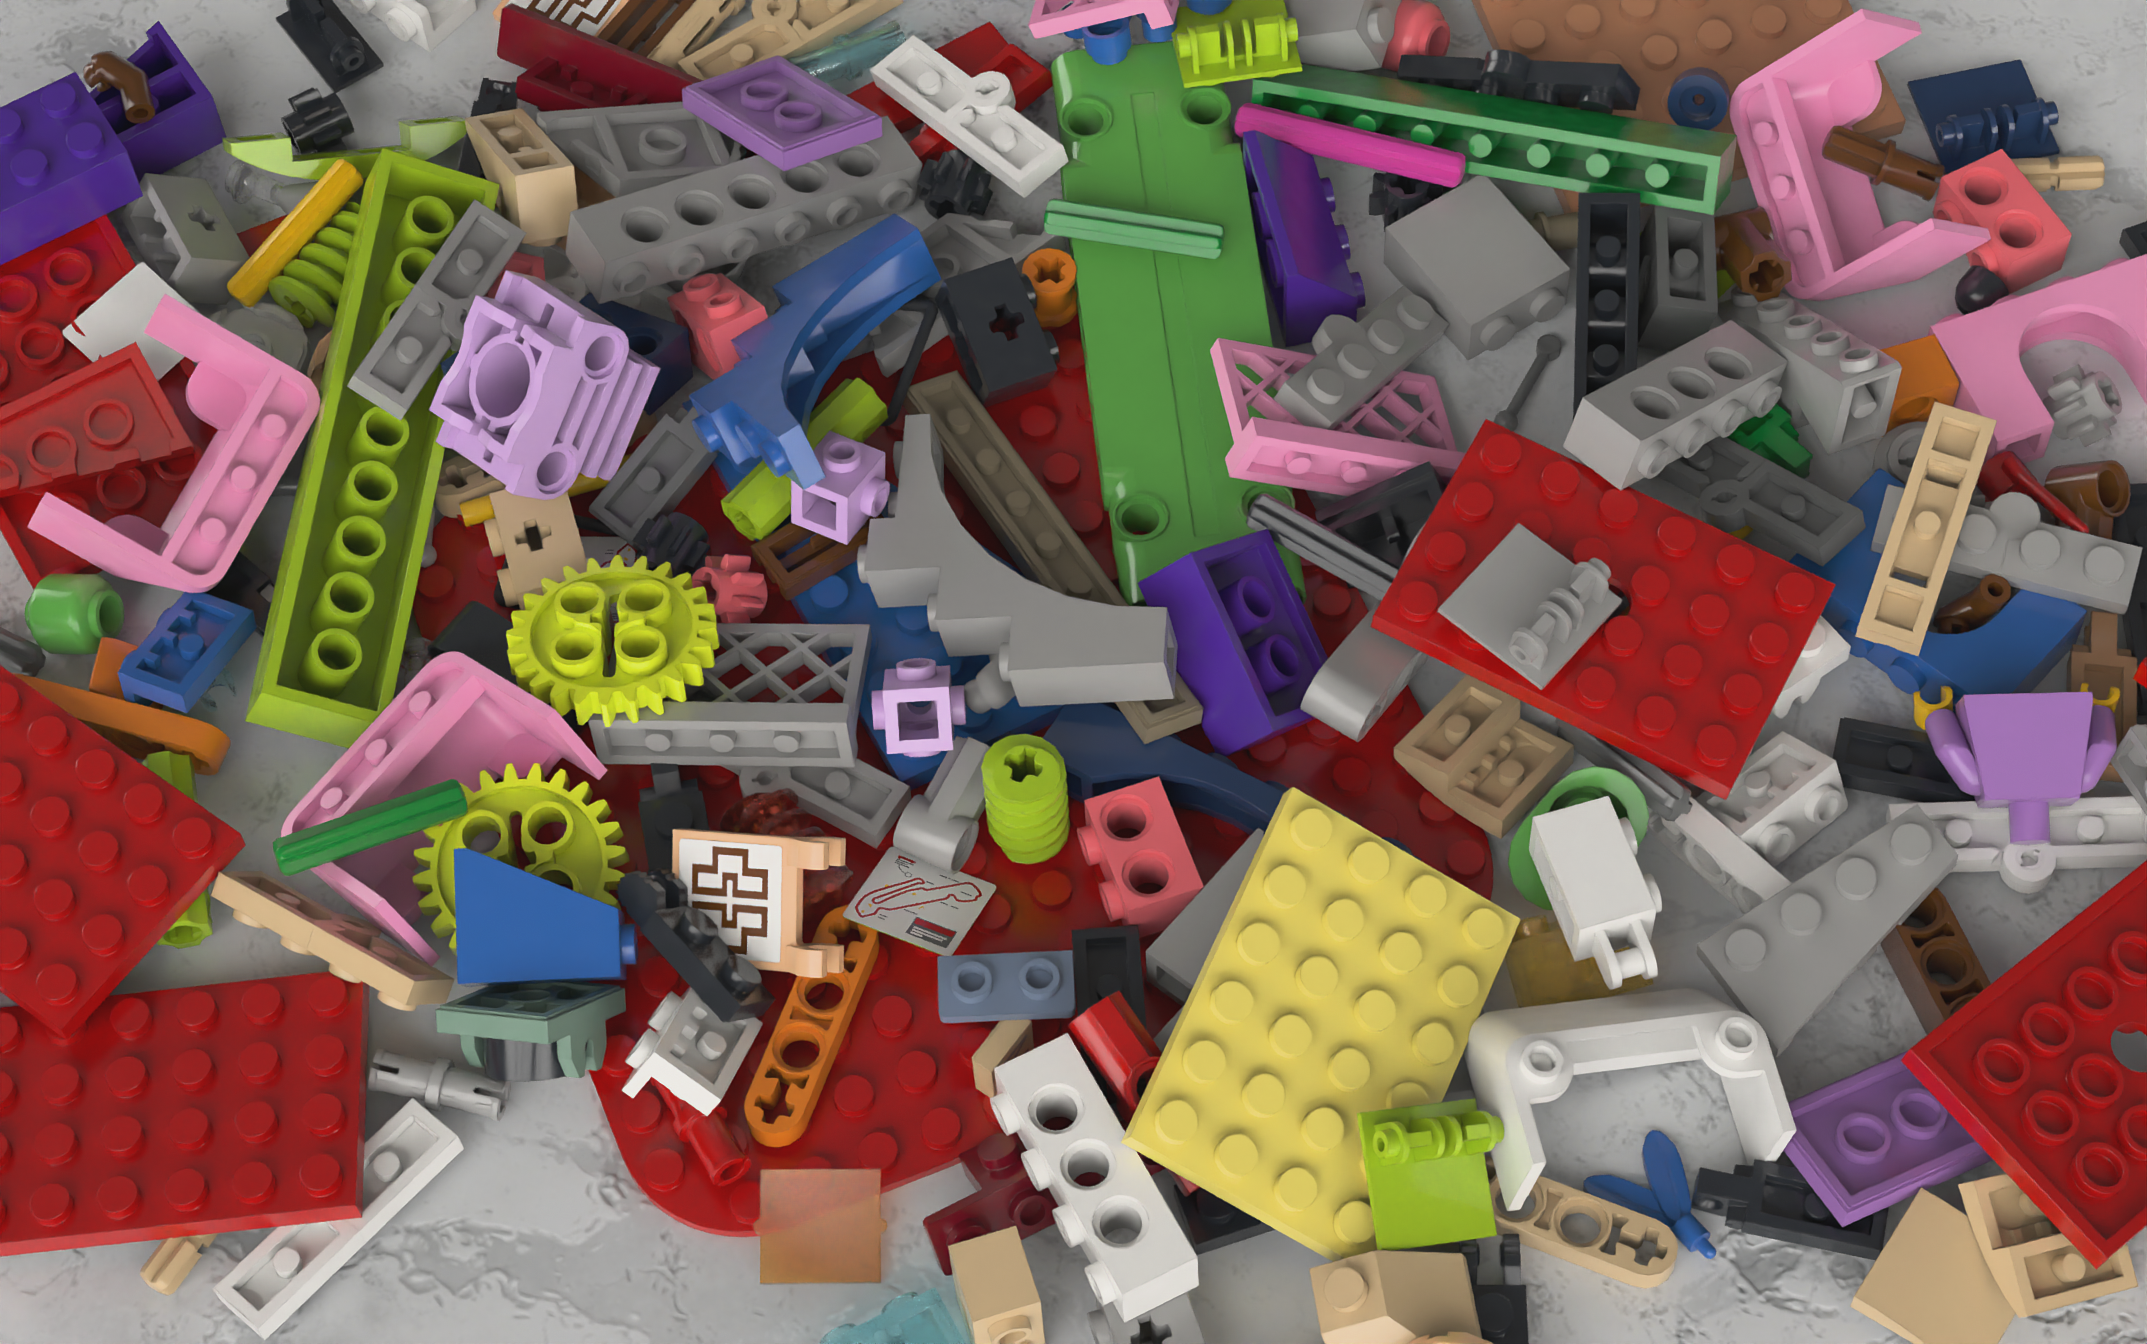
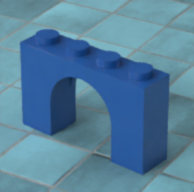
M1881 468L1847 501L1862 510L1866 528L1823 567L1798 553L1789 560V563L1836 584L1821 616L1851 646L1849 652L1851 655L1858 658L1864 657L1888 674L1893 684L1901 691L1911 695L1915 691H1920L1921 699L1928 704L1941 703V686H1949L1953 691V712L1955 715L1956 704L1963 695L2031 693L2070 651L2072 644H2076L2087 614V610L2075 602L2021 589L1990 622L1978 629L1960 634H1939L1927 631L1919 656L1897 650L1888 645L1855 637L1882 557L1881 553L1870 551L1887 486L1889 484L1901 488L1906 487V485Z

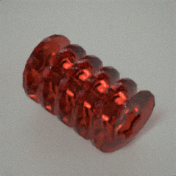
M790 788L779 789L772 793L757 792L748 795L727 810L720 822V828L723 832L790 837H826L825 832L817 826L809 827L812 823V814L803 807L796 808L799 802L798 795ZM829 865V869L826 870L803 869L802 932H808L818 927L827 913L840 907L844 892L850 887L854 879L853 871L845 865Z

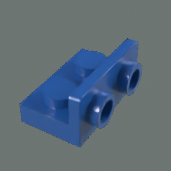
M184 592L171 608H167L160 615L156 627L136 650L131 651L123 660L118 676L125 701L148 707L155 701L188 713L257 628L253 610L204 592Z

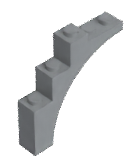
M906 415L903 441H896L893 448L894 470L899 483L898 492L889 493V518L870 519L867 545H860L857 554L860 581L862 583H869L878 608L927 605L930 630L940 633L948 657L999 654V669L1002 681H1011L1020 707L1175 699L1178 644L1167 607L1114 606L1069 597L1025 579L990 556L960 524L947 501L944 491L943 449L931 415Z

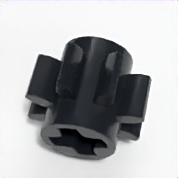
M312 87L288 99L294 112L281 117V122L287 136L291 138V144L298 155L312 152L347 150L342 138L354 133V127L343 103L336 93L322 98L319 90Z
M961 150L943 152L939 162L927 159L917 183L923 186L919 198L925 201L924 205L927 212L937 220L947 213L970 216L974 212L983 216L993 195V191L988 188L992 176L986 173L984 167Z
M1375 172L1373 175V193L1369 194V215H1382L1385 232V227L1442 196L1443 186L1386 172L1384 175Z
M671 512L667 517L661 515L657 522L647 518L632 540V543L639 547L635 554L636 558L639 559L641 556H646L648 568L651 571H654L665 562L671 563L673 578L686 572L691 574L692 578L698 569L706 567L705 557H707L706 554L711 548L709 544H706L709 540V535L704 527L693 518L679 512Z

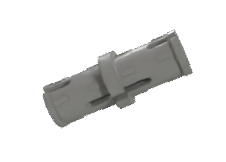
M382 1048L374 1056L373 1062L380 1065L379 1070L370 1069L368 1088L371 1091H383L425 1101L426 1109L441 1112L446 1106L491 1117L492 1120L500 1121L504 1115L506 1107L500 1105L501 1100L508 1101L511 1081L493 1079L487 1075L455 1068L453 1060L438 1057L435 1063L391 1053Z

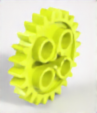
M615 555L610 567L601 568L594 558H589L587 572L579 574L568 565L563 567L564 581L558 583L548 578L541 579L543 596L525 593L523 596L525 610L512 611L513 629L506 631L509 648L507 654L511 673L516 675L518 687L526 692L531 691V695L546 704L551 702V707L561 717L571 709H574L578 725H584L593 713L602 714L605 727H610L616 713L622 712L626 713L632 723H637L640 716L639 709L646 706L653 712L661 715L664 713L662 699L668 696L679 702L686 701L684 684L702 686L704 684L702 669L714 668L715 666L713 650L719 648V638L714 604L708 603L704 586L693 588L691 574L688 572L673 578L671 563L665 562L654 571H651L648 568L646 556H641L632 567H624L621 555ZM617 602L616 609L619 622L616 623L614 629V647L617 658L615 675L609 677L607 656L610 655L612 647V634L609 622L610 607L613 603Z
M508 763L504 771V781L496 784L486 770L480 771L481 790L473 793L467 786L459 783L467 800L468 812L466 815L445 822L442 826L436 825L422 830L426 838L434 845L433 847L414 850L413 855L418 863L430 868V870L412 876L413 883L418 890L431 892L418 902V905L425 916L439 914L430 925L437 938L454 933L448 946L456 956L454 849H470L471 843L477 835L485 831H496L501 833L498 845L493 850L481 854L518 868L516 846L511 829V818L516 814L522 815V848L531 863L525 867L526 872L555 884H567L573 887L575 892L621 910L618 900L609 894V890H618L617 884L620 883V878L625 877L624 873L612 868L629 862V855L625 847L611 845L623 836V832L618 822L603 823L611 813L604 799L588 805L593 792L587 782H582L569 792L570 779L566 770L560 769L549 783L545 782L544 772L539 763L533 764L527 779H520L513 764ZM561 822L567 825L566 832L557 842L540 844L535 841L537 832L545 824Z

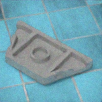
M683 102L537 112L536 124L570 162L616 198L743 160L748 150L742 144L684 109Z
M947 213L920 232L942 280L913 299L930 300L936 304L935 297L944 279L1010 257L1013 258L1020 275L1022 274L1024 261L1030 254L1046 248L1067 250L1064 236L1050 235L1045 232V229L1040 236L1022 234L1017 232L1015 223L1012 221L997 219L980 221L973 216ZM939 309L923 352L949 335ZM896 310L870 331L875 357L881 373L888 378L905 365L925 312Z

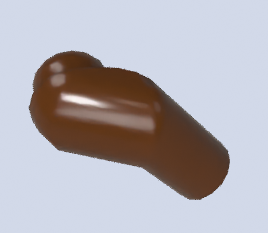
M102 51L93 54L91 62H88L83 68V78L90 88L96 86L99 92L107 91L111 86L118 89L121 93L125 116L130 122L145 123L155 116V107L148 76L145 71L112 51Z
M1990 574L1985 576L1970 592L1940 607L1933 621V625L1937 628L1936 633L1960 634L1984 626L2010 598L2011 588L2008 581L2001 576Z

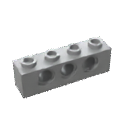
M1729 320L1584 396L1563 448L1621 491L1644 477L1648 479L1654 478L1666 465L1682 456L1685 458L1693 456L1705 443L1714 438L1729 436L1741 423L1750 418L1765 416L1775 406L1781 396L1782 388L1778 383L1788 361L1734 321Z

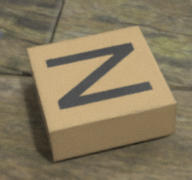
M1031 1020L999 1021L972 1056L976 1089L990 1098L996 1096L997 1088L994 1068L1034 1049Z

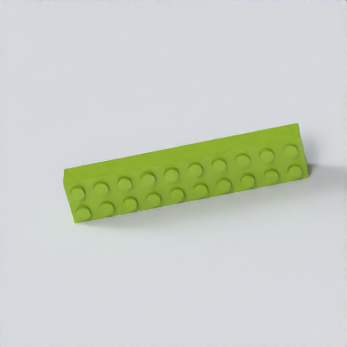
M382 148L365 182L319 387L320 408L310 427L246 713V722L349 749L393 701L445 447L436 442L444 420L429 410L439 384L444 378V374L439 364L401 421L356 393L347 385L474 199L494 211L500 185L498 183ZM449 349L441 362L452 356L456 351Z

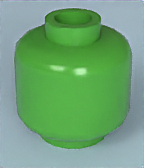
M50 574L38 582L31 597L28 599L25 606V621L39 647L48 653L97 654L102 637L115 638L119 635L124 623V606L121 597L114 591L109 581L100 575Z

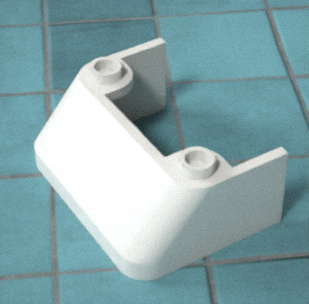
M1695 988L1487 1012L1473 1023L1469 1032L1468 1043L1464 1050V1058L1479 1111L1485 1110L1491 1116H1498L1504 1125V1138L1502 1142L1495 1144V1147L1490 1152L1507 1211L1521 1209L1547 1163L1530 1104L1546 1103L1559 1098L1568 1088L1573 1075L1703 1059L1709 1068L1720 1074L1748 1165L1752 1166L1754 1159L1775 1163L1797 1131L1764 1029L1749 1015Z

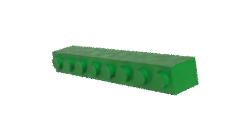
M1302 64V71L1279 74L1274 77L1254 78L1251 103L1462 153L1466 157L1465 173L1582 193H1640L1641 203L1711 215L1715 214L1730 193L1737 135L1307 64Z

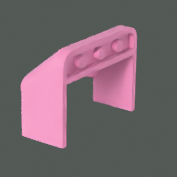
M1860 9L1744 80L1732 95L1729 113L1735 135H1737V141L1758 207L1764 208L1771 223L1774 242L1791 261L1792 281L1785 284L1784 287L1795 298L1825 301L1913 282L1991 240L1988 228L1930 218L1921 224L1912 221H1899L1885 228L1869 177L1824 159L1822 156L1824 140L1833 126H1842L1853 131L1852 125L1866 118L1874 111L1879 103L1882 92L1881 78L1875 61L1920 35L1922 31L1919 22Z
M164 294L144 333L198 364L186 386L187 404L199 419L218 429L161 528H158L146 520L133 515L117 516L103 524L46 492L27 527L116 577L189 593H201L215 587L226 574L317 416L320 408V396L315 384L306 375Z
M456 651L447 652L435 657L420 670L296 805L283 823L281 837L450 779L457 780L475 793L481 790L480 771L486 770L494 782L498 777L504 780V771L508 763L513 764L520 779H527L534 763L540 764L546 777L562 757L598 780L608 770L554 708L465 654ZM423 831L310 869L371 924L432 967L440 958L411 927L422 914L418 902L429 894L428 892L418 890L412 876L416 875L413 871L420 865L413 855L414 850L433 847L434 845L426 838Z

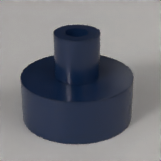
M1704 67L1688 69L1682 72L1671 86L1667 101L1669 114L1679 126L1711 130L1726 115L1730 100L1729 87L1724 78L1711 69Z

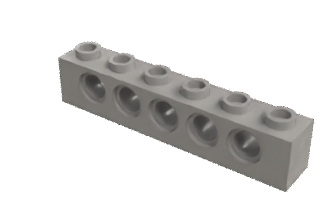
M888 116L882 117V137L787 171L781 170L761 156L756 155L570 212L565 254L599 304L621 297L635 296L643 290L674 280H685L697 273L728 263H739L750 256L782 246H792L804 239L832 230H843L855 223L886 213H897L905 207L914 204L922 162Z

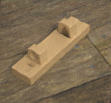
M1934 402L1855 637L1888 645L1897 650L1919 656L1997 420ZM1895 572L1926 582L1921 587L1895 579Z

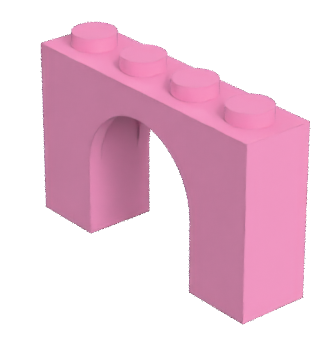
M2147 254L2130 260L2128 258H2119L2109 262L2100 270L2076 278L2072 276L2062 277L2050 283L2046 288L2022 296L2008 295L1984 309L1966 315L1960 313L1951 314L1938 321L1935 325L1930 326L1928 336L1935 334L1959 381L1953 407L1997 420L1983 465L1992 457L2005 451H2013L2023 463L2042 458L2045 455L2055 422L2025 374L2020 362V357L2026 351L2041 343L2064 339L2090 343L2105 350L2123 366L2147 405Z

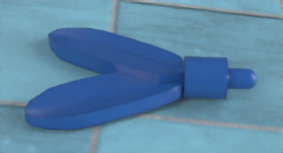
M1650 1131L1645 1137L1642 1149L1643 1166L1650 1190L1612 1175H1593L1584 1180L1583 1191L1585 1193L1657 1219L1667 1225L1675 1237L1690 1252L1698 1250L1707 1259H1712L1716 1256L1715 1247L1708 1241L1711 1233L1691 1214L1689 1188L1675 1144L1662 1132Z

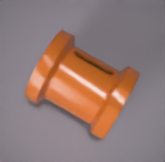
M1054 248L1040 249L1030 254L1024 261L1022 274L1025 273L1029 277L1035 290L1037 307L1034 309L1036 317L1041 327H1061L1069 323L1077 313V293L1073 289L1077 273L1075 261L1066 252Z

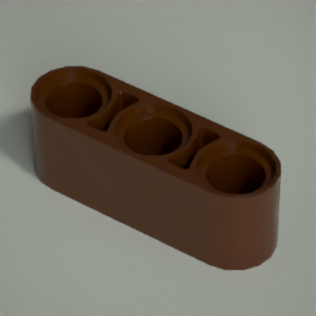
M1936 887L1909 915V917L1922 921L1926 927H1911L1903 922L1901 925H1896L1880 943L1927 1035L1991 984L1947 899ZM1929 973H1945L1952 977L1956 984L1947 985L1939 983Z

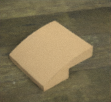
M1466 674L1394 747V758L1423 787L1444 804L1475 825L1502 839L1573 764L1574 745L1520 719L1521 700Z
M2006 1173L1958 1184L1968 1219L1983 1257L2003 1295L2019 1318L2138 1287L2127 1244L2096 1270Z
M1922 1187L1855 1293L1850 1306L1912 1342V1344H1998L2016 1315L1983 1257L1968 1216Z

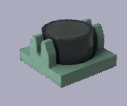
M589 982L488 986L440 1005V1008L435 1009L437 1033L460 1035L461 1049L469 1066L485 1067V1074L493 1079L529 1082L565 1076L582 1078L585 1076V1069L595 1071L602 1069L607 1045L605 1020L626 1011L625 988H620V985Z

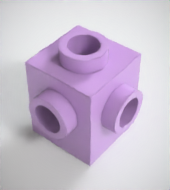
M829 431L813 450L826 477L806 490H803L791 480V523L847 545L869 517H877L886 505L890 484L888 481H885V452Z
M913 658L898 662L896 669H885L883 690L872 691V715L874 730L885 729L887 754L903 753L909 757H928L936 755L941 751L953 750L954 725H966L964 685L951 686L950 665L936 666V662L932 659ZM915 701H931L925 707H915L910 703Z

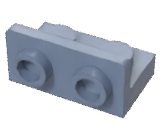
M1073 950L938 956V1005L941 1022L960 1023L1052 1019L1074 1016L1076 1010V986Z

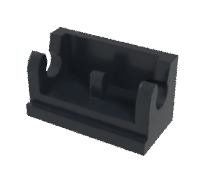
M1430 461L1317 510L1315 515L1320 524L1400 568L1410 545L1429 519L1447 485ZM1346 582L1349 589L1356 588L1352 584Z

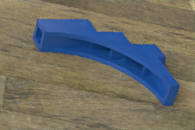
M894 213L772 286L781 307L776 309L775 314L731 340L741 361L734 364L732 370L689 395L699 415L692 420L693 428L710 453L718 449L736 465L751 456L754 459L762 456L771 472L777 478L785 474L803 490L826 477L807 440L810 413L822 387L841 361L870 331L905 303L942 280L917 227Z

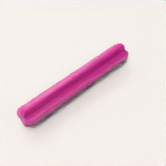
M1245 103L1239 107L1236 115L1234 130L1239 137H1243V132L1256 130L1309 154L1451 188L1457 187L1461 183L1465 173L1466 157L1459 152L1253 103Z

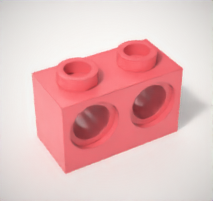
M2003 149L1941 177L1933 209L1934 218L1988 228L1991 240L1966 253L1970 267L1977 265L1993 272L2006 285L2009 294L2062 269L2072 233Z
M722 273L717 275L703 274L694 277L683 285L682 291L667 297L676 324L688 328L692 363L712 380L732 370L734 364L741 361L731 340L768 318L764 305Z
M1158 776L1084 800L1086 826L1077 828L1080 846L1087 864L1091 866L1099 863L1106 882L1099 884V891L1110 921L1121 919L1124 926L1138 925L1139 938L1165 930L1204 888ZM1124 828H1132L1141 832L1132 838H1120L1114 835L1116 831ZM1144 883H1156L1163 887L1162 890L1153 894H1144L1135 890L1136 887Z

